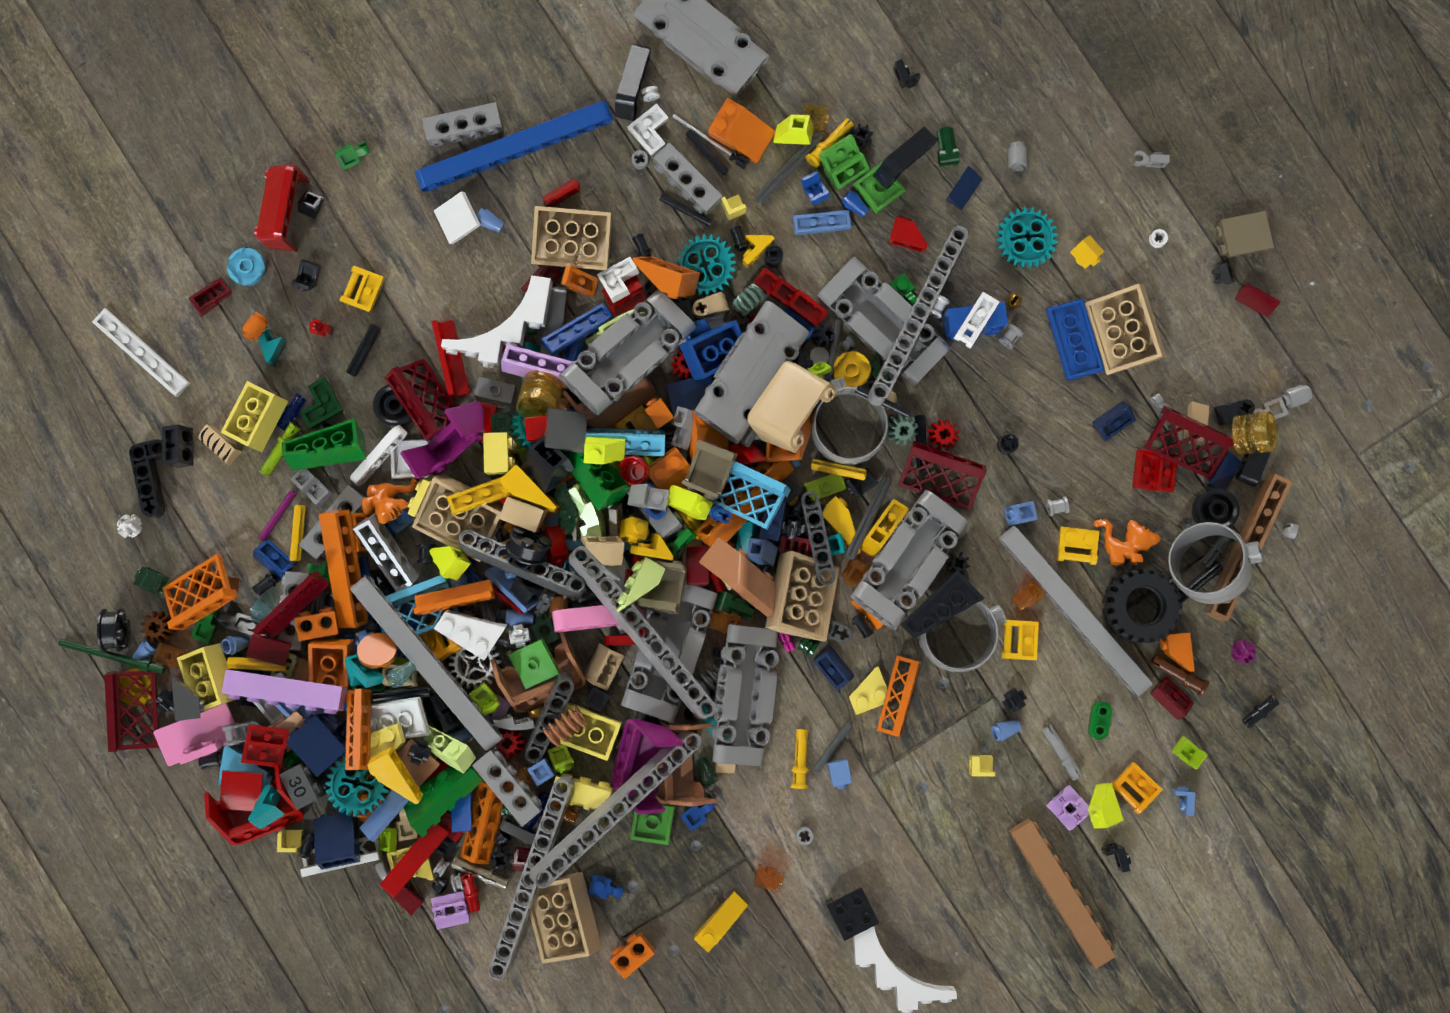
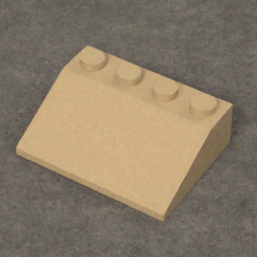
M535 206L531 264L607 270L613 213Z
M1139 283L1085 303L1107 375L1167 357L1143 284Z
M444 473L437 474L432 478L412 527L447 546L460 550L459 536L466 530L476 532L493 540L503 520L499 519L503 504L494 501L453 516L446 497L471 487ZM466 540L464 543L471 544L472 541ZM483 548L482 551L486 552L488 548ZM469 556L470 558H472V559H474V560H476V561H478V562H481V560L476 559V558H474V557H472V556Z
M794 551L780 554L774 581V612L770 618L767 617L765 628L784 634L825 642L827 640L840 568L834 566V582L830 585H823L818 581L813 558ZM822 572L821 579L829 581L831 579V572Z
M583 872L558 877L547 888L538 889L530 911V918L542 964L587 957L602 949ZM524 893L525 898L528 900L529 896L526 893Z

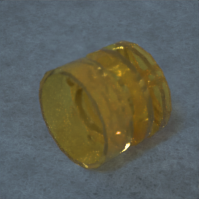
M544 371L527 373L523 378L521 391L517 399V411L523 417L528 418L547 415L548 408L558 409L563 390L562 382L553 374Z
M1271 411L1255 413L1254 419L1250 414H1245L1244 417L1243 415L1234 416L1232 435L1236 452L1239 455H1245L1247 452L1254 454L1256 447L1260 453L1274 452L1276 450L1277 427Z

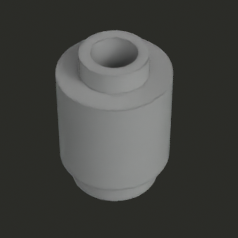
M1024 142L1010 143L1008 148V167L1012 171H1022L1027 167V147Z
M1299 385L1283 391L1281 397L1285 406L1291 409L1305 404L1312 399V391L1307 385Z

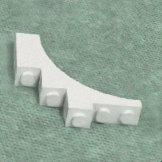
M531 275L528 290L521 304L500 326L488 333L473 338L460 340L442 339L441 347L446 350V353L457 355L458 352L465 353V356L476 358L479 355L478 361L486 368L500 366L504 344L523 347L526 325L532 329H540V327L546 326L553 285L551 278Z
M874 926L853 937L855 964L859 965V967H870L871 964H874L877 988L891 990L892 987H895L898 1011L912 1013L913 1010H918V1001L922 1004H930L933 1000L949 1003L952 1002V999H957L954 986H938L925 983L909 976L897 967L881 947Z

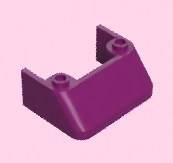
M480 402L446 409L444 412L451 421L448 426L427 445L404 450L400 453L416 479L436 473L438 475L448 470L447 466L472 443L483 438L484 408Z
M628 719L625 723L611 776L612 788L617 791L658 753L659 747L683 746L684 742L667 727L639 719ZM649 776L645 777L643 784L647 783ZM658 786L633 808L638 815L665 812V808L656 800ZM634 790L629 792V797L634 794Z

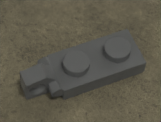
M238 612L232 616L221 613L218 618L219 625L226 627L227 631L250 639L254 633L252 630L262 621ZM261 634V636L270 638L268 634Z

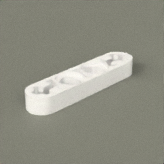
M397 425L392 428L366 457V460L352 473L350 479L356 486L364 484L403 441L407 432L402 426Z

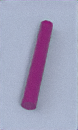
M292 490L288 492L258 536L260 540L265 541L297 493Z

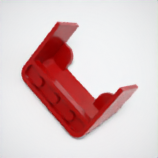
M297 165L270 166L269 170L267 169L265 172V190L259 222L255 226L254 235L266 248L297 252V248L286 239L297 181L310 183V179Z
M279 764L274 765L276 779L273 780L272 786L281 794L276 807L284 815L262 829H258L248 821L252 811L220 809V801L217 802L209 792L204 793L206 819L231 845L245 844L303 819V809L296 810L279 776L285 772Z

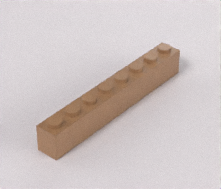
M1277 474L1266 476L1239 534L1246 544L1258 541L1262 549L1292 485V481ZM1236 541L1213 592L1228 586L1241 570L1243 550L1238 541ZM1240 595L1226 603L1207 604L1203 613L1219 621H1228Z
M1027 818L1008 830L1086 958L1097 969L1116 957L1112 952L1115 948L1109 939H1104L1102 935L1104 931L1098 922L1094 923L1091 918L1093 913L1087 905L1084 906L1081 902V899H1083L1081 893L1077 888L1073 889L1070 883L1073 882L1066 871L1063 873L1060 868L1062 865L1056 854L1053 856L1049 849L1052 847L1046 838L1042 839L1039 832L1041 829L1038 824Z

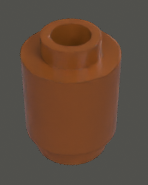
M553 593L554 598L549 606V616H551L552 621L553 611L568 609V598L564 599L563 595L559 593Z

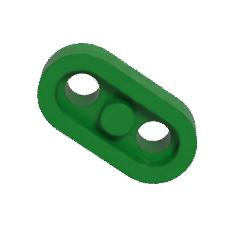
M1098 701L1091 707L1088 733L1093 739L1103 740L1109 734L1112 708L1107 702ZM1101 708L1105 709V713L1103 715L1100 714ZM1098 727L1102 728V732L1100 734L1096 732Z

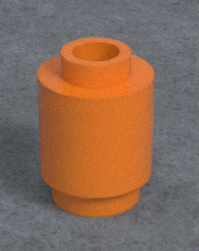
M255 312L254 315H250L242 327L241 331L244 332L242 336L251 342L254 339L258 341L267 328L269 320Z

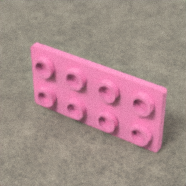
M227 703L200 713V718L181 720L153 732L168 766L179 762L180 764L187 763L218 751L225 745L227 741L222 726L236 723Z

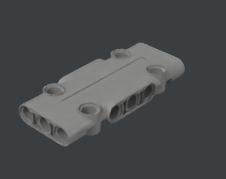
M643 0L634 13V17L651 29L655 37L663 39L664 44L699 73L703 75L706 73L714 84L721 85L735 98L741 94L769 59V55L753 43L747 34L741 33L736 24L706 0ZM660 24L665 26V28L661 30L657 29L656 27ZM744 42L747 46L742 48L738 44ZM722 71L723 75L716 76L714 72Z
M855 256L817 295L835 312L839 319L845 322L846 327L883 361L886 360L912 308L889 284L882 283L878 275L867 269ZM871 278L875 284L868 286L865 283V279ZM845 305L849 311L841 313L838 307ZM915 312L917 316L922 317L920 313ZM926 323L922 330L929 332V338H923L919 334L900 372L913 387L952 348L934 331L930 324ZM907 328L908 331L914 333L913 329ZM899 343L902 348L906 349L904 344Z
M657 290L644 302L637 304L633 312L624 314L589 345L588 351L581 352L578 359L559 374V377L594 414L599 415L611 403L619 400L627 389H633L667 358L669 352H673L677 345L696 329V326L662 291ZM644 312L646 316H640L638 313ZM669 338L672 339L674 342L668 343L665 341V339ZM588 360L591 364L584 365L582 361ZM616 387L619 391L611 392L609 388Z
M766 301L753 322L747 325L746 332L740 335L714 375L715 380L706 388L705 395L695 408L694 413L727 439L738 444L750 427L744 412L746 410L748 412L751 411L781 365L786 361L792 362V360L798 357L799 349L808 337L809 331L774 303ZM756 325L760 328L759 334L755 330ZM786 348L789 350V357L785 354ZM715 387L719 390L718 397L714 394Z
M924 490L912 509L905 515L904 520L897 525L885 545L877 553L871 563L873 565L863 575V579L852 593L851 598L888 628L896 630L909 610L915 606L916 600L925 593L948 559L949 551L956 546L957 539L968 525V521L934 493ZM913 514L917 515L918 522L914 520ZM943 538L948 540V545L944 543ZM872 573L876 575L877 582H874L872 580ZM902 597L907 600V606L902 603Z
M685 582L679 615L653 611L648 623L690 674L693 675L706 636L705 631L710 622V616L718 594L698 586L687 585ZM699 613L705 616L703 624L696 622V616ZM652 644L651 648L653 652L657 653V646ZM638 648L621 706L674 723L682 700L679 696L677 698L671 697V686ZM664 660V665L670 668L669 661ZM677 674V681L682 684L683 679ZM642 675L644 678L643 683L635 685L633 682L634 676Z
M728 624L726 646L721 651L724 664L719 668L717 679L716 712L714 714L717 724L712 729V736L715 739L712 762L763 766L764 745L770 740V733L766 729V725H770L773 719L777 673L773 670V667L779 661V655L775 651L778 638L777 631Z

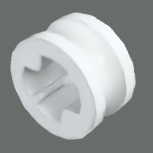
M649 86L642 89L643 100L645 102L657 100L660 97L659 93H657L658 87Z
M1162 229L1155 230L1149 237V242L1154 248L1164 246L1168 240L1167 233ZM1156 234H1158V237L1160 235L1162 236L1163 239L1161 240V243H1159V241L1156 242L1154 240Z

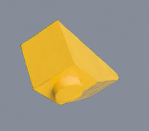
M517 464L499 479V484L501 485L499 489L506 496L510 494L512 498L553 513L557 510L555 504Z
M835 496L825 505L826 507L822 511L823 519L837 534L841 533L843 541L850 546L855 535V529L850 512L846 508L848 504L843 498L840 497L838 499Z
M893 498L865 537L860 549L875 558L897 525L903 520L909 508Z
M393 746L371 757L367 764L371 775L414 804L420 802L423 793Z
M734 891L694 934V940L709 953L748 907V904Z

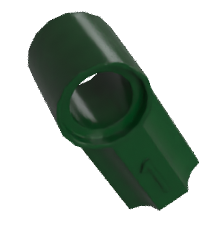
M942 127L937 129L939 166L958 165L960 157L959 150L955 145L953 128Z
M721 591L715 609L751 620L755 610L754 606L746 600L737 598L738 596Z

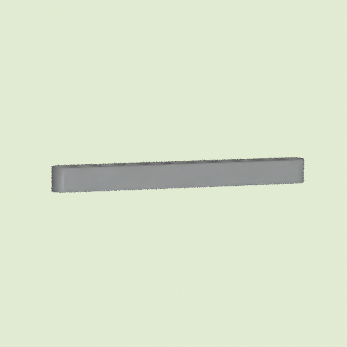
M956 226L947 237L869 391L868 400L871 404L875 406L881 405L889 396L968 238L966 228ZM915 312L920 313L922 317L917 316ZM907 328L913 329L914 333L908 331ZM899 343L904 344L906 349L902 348ZM891 359L896 360L898 365L892 363ZM883 375L888 376L890 381L885 380ZM875 391L880 392L882 394V397H878L875 394Z
M1015 526L1009 528L998 538L1006 550L1134 696L1138 698L1153 685L1149 678Z
M579 546L571 552L568 558L570 565L584 579L588 587L694 716L701 720L713 716L716 712L715 703L632 603L620 612L616 611L618 607L614 604V599L618 600L623 591L593 554L583 546ZM576 553L582 555L583 561H579L576 558ZM589 568L595 571L596 576L589 574ZM601 584H605L608 587V592L602 590ZM627 614L632 616L633 622L627 620ZM639 629L645 632V638L640 636ZM652 644L657 646V653L653 652L651 648ZM664 660L669 661L670 668L664 665ZM677 674L682 677V684L677 681ZM690 690L695 693L694 699L689 695ZM702 705L707 707V714L703 713Z
M367 575L350 588L352 593L486 751H489L503 739L501 733L487 716L482 714L481 709Z
M691 730L681 731L677 736L684 742L683 746L662 748L530 870L531 880L539 888L550 886L700 747L701 737ZM692 736V741L687 744L688 738ZM678 749L677 755L673 757V752ZM663 763L662 769L658 770V766ZM649 776L647 783L643 784L645 777ZM634 790V794L629 797V792ZM620 803L619 808L614 811V806ZM602 817H605L604 822L602 824H599V820ZM590 831L589 836L583 838L585 832ZM575 845L573 851L568 852L569 847ZM560 859L559 863L553 866L554 861ZM541 873H545L541 880H537Z
M569 776L559 778L554 783L489 966V975L494 980L504 978L513 963L539 889L533 881L529 880L528 874L537 864L534 856H539L542 859L553 849L575 785L574 780ZM560 782H564L567 785L568 789L566 791L561 789ZM558 801L561 804V809L556 808L553 802ZM547 819L553 820L555 826H549ZM541 837L547 839L548 845L542 844ZM541 873L537 880H541L544 873ZM522 892L529 896L528 900L522 897ZM516 910L522 913V918L516 915ZM509 929H513L516 935L510 934ZM503 947L508 948L510 953H505ZM496 965H500L503 971H499Z

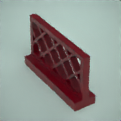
M425 359L400 368L399 366L394 367L384 377L425 441L431 440L451 423L447 419L448 416L445 412L444 417L435 414L436 408L445 411L456 406ZM418 366L423 368L425 375L416 371ZM402 372L410 374L411 380L406 379ZM415 377L424 380L423 385L415 383ZM427 382L432 383L435 386V390L428 388ZM413 387L422 391L421 396L416 394ZM425 393L433 395V401L426 399ZM437 399H443L446 405L438 404ZM424 403L432 406L431 412L426 409ZM434 419L443 422L441 428L437 426Z
M1164 405L1161 410L1162 416L1143 448L1210 479L1228 448H1233L1236 441L1229 435ZM1165 421L1170 422L1173 430L1163 433L1162 426ZM1187 430L1189 437L1179 440L1177 432ZM1174 434L1176 442L1166 445L1164 437ZM1200 437L1204 438L1205 445L1196 448L1194 440ZM1161 438L1163 446L1157 449L1152 448L1151 445L1154 440ZM1190 441L1192 449L1182 452L1181 444ZM1215 445L1222 446L1219 453L1211 454L1210 447ZM1177 446L1179 454L1169 456L1168 449ZM1207 449L1209 457L1199 460L1197 452ZM1194 453L1195 462L1185 463L1184 456ZM1210 461L1211 466L1207 473L1202 471L1200 464Z
M913 441L898 486L922 494L926 489L923 488L921 483L931 479L935 488L928 491L934 493L944 502L971 510L987 469L986 465ZM912 457L920 458L923 465L913 468L911 464ZM934 463L938 464L942 471L932 475L928 466ZM926 468L929 476L919 480L916 471ZM955 470L960 477L950 481L946 472ZM912 473L917 481L912 484L903 482L905 476ZM944 474L947 483L937 486L934 478ZM970 476L978 478L976 484L970 487L967 486L965 478ZM962 480L965 489L955 492L952 484ZM950 486L953 494L947 497L943 496L940 489ZM968 492L970 496L968 504L961 502L958 495Z
M315 571L302 581L252 631L256 635L268 634L271 638L275 639L299 616V613H302L331 584L319 571Z
M107 672L104 675L108 752L159 748L153 733L159 729L158 708L156 707L158 704L156 701V672ZM151 675V684L147 688L138 681L142 676ZM127 676L133 683L125 689L120 685V677ZM134 684L144 690L138 698L128 691ZM145 693L152 697V703L149 707H146L139 701ZM124 694H127L134 700L128 708L121 704V698ZM135 703L145 710L139 717H136L129 711ZM146 712L153 717V722L149 727L140 720ZM126 713L135 720L129 727L122 723V717ZM136 722L146 729L139 737L130 730ZM148 731L154 736V743L147 744L141 737ZM127 732L136 739L130 745H123V736Z

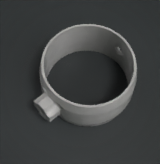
M843 377L829 381L837 390L835 397L839 395H856L869 402L868 398L855 393L857 387H846ZM820 400L812 415L811 436L816 448L824 457L838 464L856 465L870 460L881 449L887 438L889 428L888 416L884 406L873 405L879 414L882 425L881 438L877 447L869 454L859 458H843L830 452L818 437L816 416L821 406L825 403Z
M1213 522L1199 523L1185 529L1173 542L1168 558L1169 570L1175 584L1191 599L1206 604H1222L1235 599L1247 588L1252 578L1253 564L1263 562V554L1258 541L1246 544L1236 531L1225 525ZM1213 535L1227 536L1238 541L1243 550V564L1238 576L1228 586L1215 592L1201 593L1192 591L1183 585L1180 577V564L1183 555L1193 543Z
M982 601L975 604L985 615L990 631L987 648L975 662L963 667H949L941 663L930 651L926 640V633L918 637L925 656L936 666L952 672H968L981 667L990 659L996 649L999 637L998 626L1007 622L999 604L991 608Z

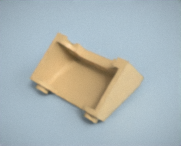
M786 361L781 365L749 412L748 423L762 441L796 453L804 442V435L800 428L819 400L825 403L830 402L835 397L837 390L834 385L796 363Z

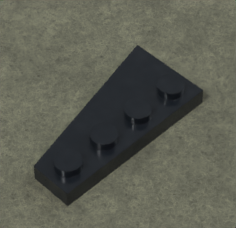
M956 570L900 625L915 639L985 598Z

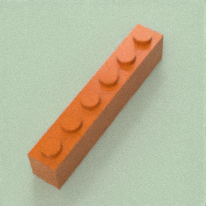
M764 461L759 463L753 470L782 483L792 473L794 468L789 461L772 463ZM742 481L736 489L744 487V482ZM758 486L749 489L751 498L761 494L760 487ZM746 490L736 493L738 502L749 499ZM733 495L728 496L724 501L727 506L736 504ZM763 498L753 501L755 510L764 503ZM750 503L740 506L743 514L752 512ZM731 513V520L726 518L730 521L729 523L715 521L709 517L697 529L696 534L710 548L718 537L727 543L747 520Z
M349 509L332 510L318 514L338 627L357 628L369 622L367 609L350 589L361 579Z

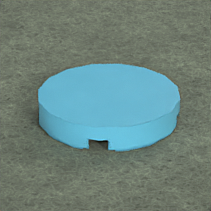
M240 248L229 256L227 272L230 278L238 284L244 286L254 285L264 277L266 262L263 256L255 249Z

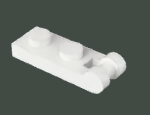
M982 292L954 339L957 341L961 340L966 343L965 346L971 348L999 304V301ZM966 329L973 333L971 337L964 334Z

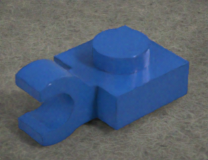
M705 804L701 807L691 806L680 816L689 829L693 831L708 820L705 814L715 808V804Z
M593 874L588 894L607 899L608 894L621 898L624 888L611 885V878Z

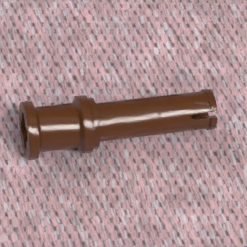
M1155 654L1150 662V665L1182 682L1183 687L1193 689L1199 696H1202L1209 686L1208 680L1200 679L1195 676L1194 672H1187L1158 654Z

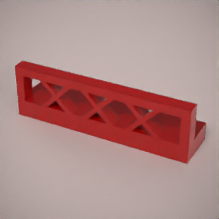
M438 320L431 321L448 395L451 398L471 394L462 354L460 352L457 355L448 354L441 347L442 339L458 340L454 321L449 320L441 323Z

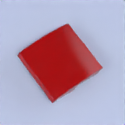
M1136 450L1132 488L1174 493L1177 464L1150 451Z
M249 724L241 763L270 767L279 764L282 768L289 729Z
M223 770L220 809L252 811L262 792L264 773Z

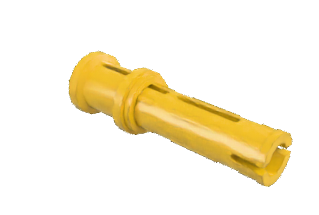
M845 118L824 142L818 143L811 154L805 156L809 164L818 168L821 162L818 154L840 141L854 128V124L851 121L848 123V118Z
M796 729L794 766L791 768L793 784L790 785V788L808 789V785H806V777L809 772L808 767H806L808 730Z

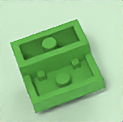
M851 134L818 154L824 166L822 168L825 174L838 190L870 170L864 155L859 151L856 141Z

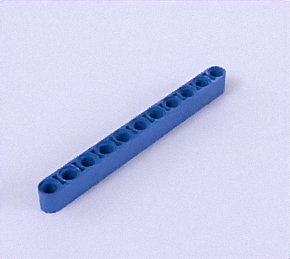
M601 101L421 168L415 172V176L421 191L428 192L610 124L614 118L607 101Z

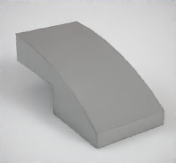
M678 406L671 424L677 426L671 445L688 451L693 428L692 410Z
M308 468L300 469L291 478L293 483L318 507H321L333 494Z
M509 713L491 718L493 725L502 729L527 730L535 728L534 721L530 716L513 720Z

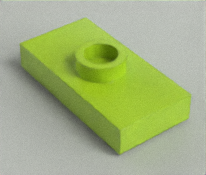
M835 474L804 484L806 492H815L819 499L846 490L842 476ZM808 494V496L815 501V497L811 494Z

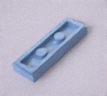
M849 210L793 215L795 235L851 230Z
M492 566L485 571L484 575L491 579L524 613L538 604L539 600L537 599L525 606L510 590L514 583V578L506 579L504 570Z
M391 790L385 797L386 801L380 803L381 807H377L361 825V831L370 841L374 842L409 801L408 799Z

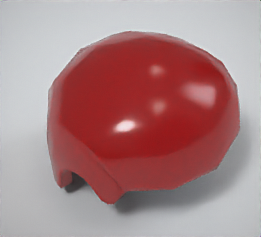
M639 456L625 457L619 464L621 466L620 476L625 479L627 484H643L649 477V465L645 459Z

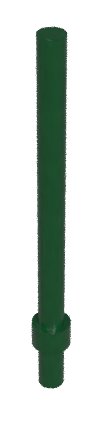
M62 638L58 642L59 646L138 667L145 672L153 671L160 674L166 672L165 666L154 664L150 660H139L110 651L102 652L99 648Z

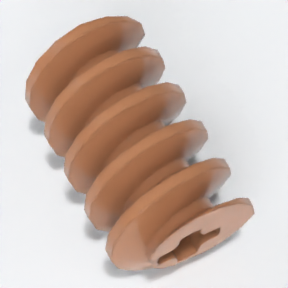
M574 705V712L570 709L567 710L568 717L563 713L561 714L562 721L555 718V726L549 723V730L542 728L548 739L558 747L561 745L560 739L566 742L568 740L567 735L570 737L574 736L573 730L579 732L580 726L583 728L587 726L584 715L576 705Z

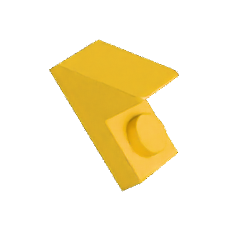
M746 235L745 240L754 249L750 248L744 253L742 264L748 269L765 252L768 246L774 244L775 238L772 235Z
M656 533L651 534L650 544L638 543V546L631 545L630 553L673 560V555L662 537Z

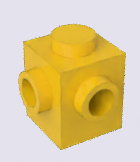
M1090 235L1070 251L1075 261L1080 266H1083L1084 269L1090 264L1094 267L1102 260L1099 256L1105 252Z
M635 517L621 520L618 536L628 544L637 545L648 537L649 521Z

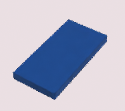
M1083 298L1046 308V314L1066 382L1103 372V364Z

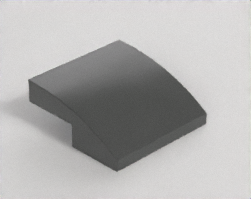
M548 408L545 447L584 453L587 414Z

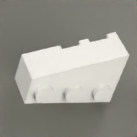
M446 610L434 629L482 660H485L507 624Z

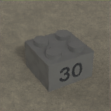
M304 762L279 775L296 810L327 795L326 791L329 789L325 785L327 782L321 776L316 777Z

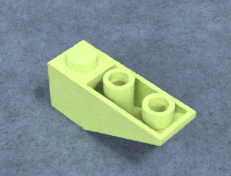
M647 557L640 562L637 561L632 568L634 572L632 577L630 576L625 583V592L618 598L617 603L619 605L616 611L620 612L659 585L665 568Z
M429 725L430 734L428 736L414 738L416 742L419 739L428 742L427 747L431 748V753L462 773H465L476 759L468 745Z

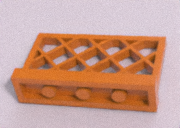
M215 554L163 587L171 620L167 622L168 628L185 630L238 597L237 591L230 587L221 554ZM214 562L217 564L215 573L211 571ZM200 571H204L202 580H198ZM209 575L214 576L211 586L207 584ZM187 579L191 580L188 590L184 588ZM219 579H221L223 587L218 590L216 586ZM196 583L200 584L197 594L193 593ZM175 587L177 588L175 597L173 598L171 589ZM205 587L209 589L206 598L202 597ZM182 592L186 593L184 602L180 601ZM191 597H195L193 606H189ZM179 604L182 608L180 614L177 615L176 609Z

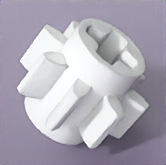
M135 514L131 517L129 515L122 516L117 522L118 533L124 538L127 536L136 537L142 530V526H140L142 524L140 522L141 519Z
M522 624L514 625V630L509 631L511 645L516 644V648L527 646L526 643L531 642L529 628H524Z

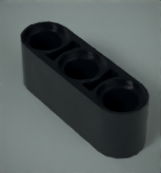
M1259 429L1253 432L1242 458V463L1237 471V480L1254 487L1259 483L1274 446L1276 436Z

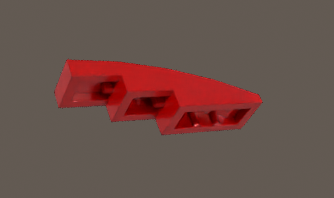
M766 267L761 270L753 284L760 287L769 296L814 326H818L828 314V311L801 290L794 288L783 278L777 277Z
M434 824L426 830L428 833L423 838L420 836L380 883L379 886L393 898L396 897L448 836L449 833L439 824L436 826Z

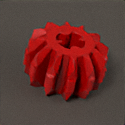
M678 350L680 357L676 355L672 357L676 362H672L671 367H677L672 372L673 374L679 373L678 379L685 375L686 380L689 379L688 375L692 376L689 368L686 369L682 365V363L685 364L686 360L682 351Z
M942 419L938 420V425L933 422L931 424L933 429H928L927 431L929 434H932L927 440H934L931 447L938 444L937 449L941 450L944 447L945 451L949 450V446L954 448L956 446L954 441H959L960 439L954 436L960 433L959 430H953L956 424L953 423L949 426V419L944 424ZM945 431V435H948V437L941 439L939 433Z
M502 728L498 729L503 739L495 745H498L495 751H501L503 756L507 754L508 760L512 758V754L518 757V751L524 750L519 745L525 743V740H519L523 733L521 732L516 735L517 730L510 732V730L505 729L504 732ZM510 738L509 741H513L509 748L504 744V741Z

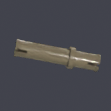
M457 856L451 866L452 869L465 874L472 873L475 878L484 881V884H491L504 891L510 881L509 878L494 873L492 869L489 871Z

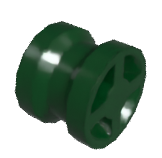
M803 638L797 649L804 651L806 656L810 658L820 642Z

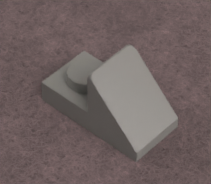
M648 484L631 485L628 505L667 511L670 491L651 488Z

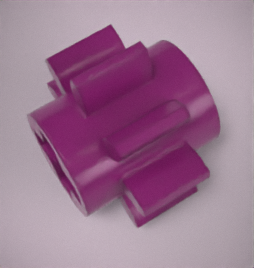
M1239 640L1233 644L1231 656L1236 662L1240 661L1247 664L1255 659V650L1257 648L1252 641L1248 643L1247 640Z

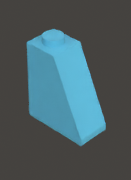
M235 745L224 746L217 785H221L222 771L230 770L264 773L262 790L265 784L272 786L274 776H272L273 770L267 766L241 763L243 750Z

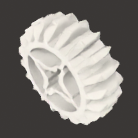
M460 646L461 650L456 652V656L450 655L449 658L454 660V663H449V666L455 667V670H451L450 674L457 673V676L454 678L456 681L460 678L462 679L460 686L467 682V689H470L472 684L475 689L479 686V683L481 685L484 681L489 684L493 683L490 677L495 678L491 661L490 668H487L488 666L478 656L464 653L466 649ZM493 646L488 654L490 660L500 656L499 652L493 654L496 646ZM461 658H462L463 661H465L466 664H467V669H466V671H465V672H466L465 674L463 673V671H462V669H461V665H460ZM478 658L479 662L477 663H479L480 667L476 666L473 668L471 660ZM495 659V661H496L497 664L502 663L501 660H496V659ZM476 670L486 674L480 679L469 678Z

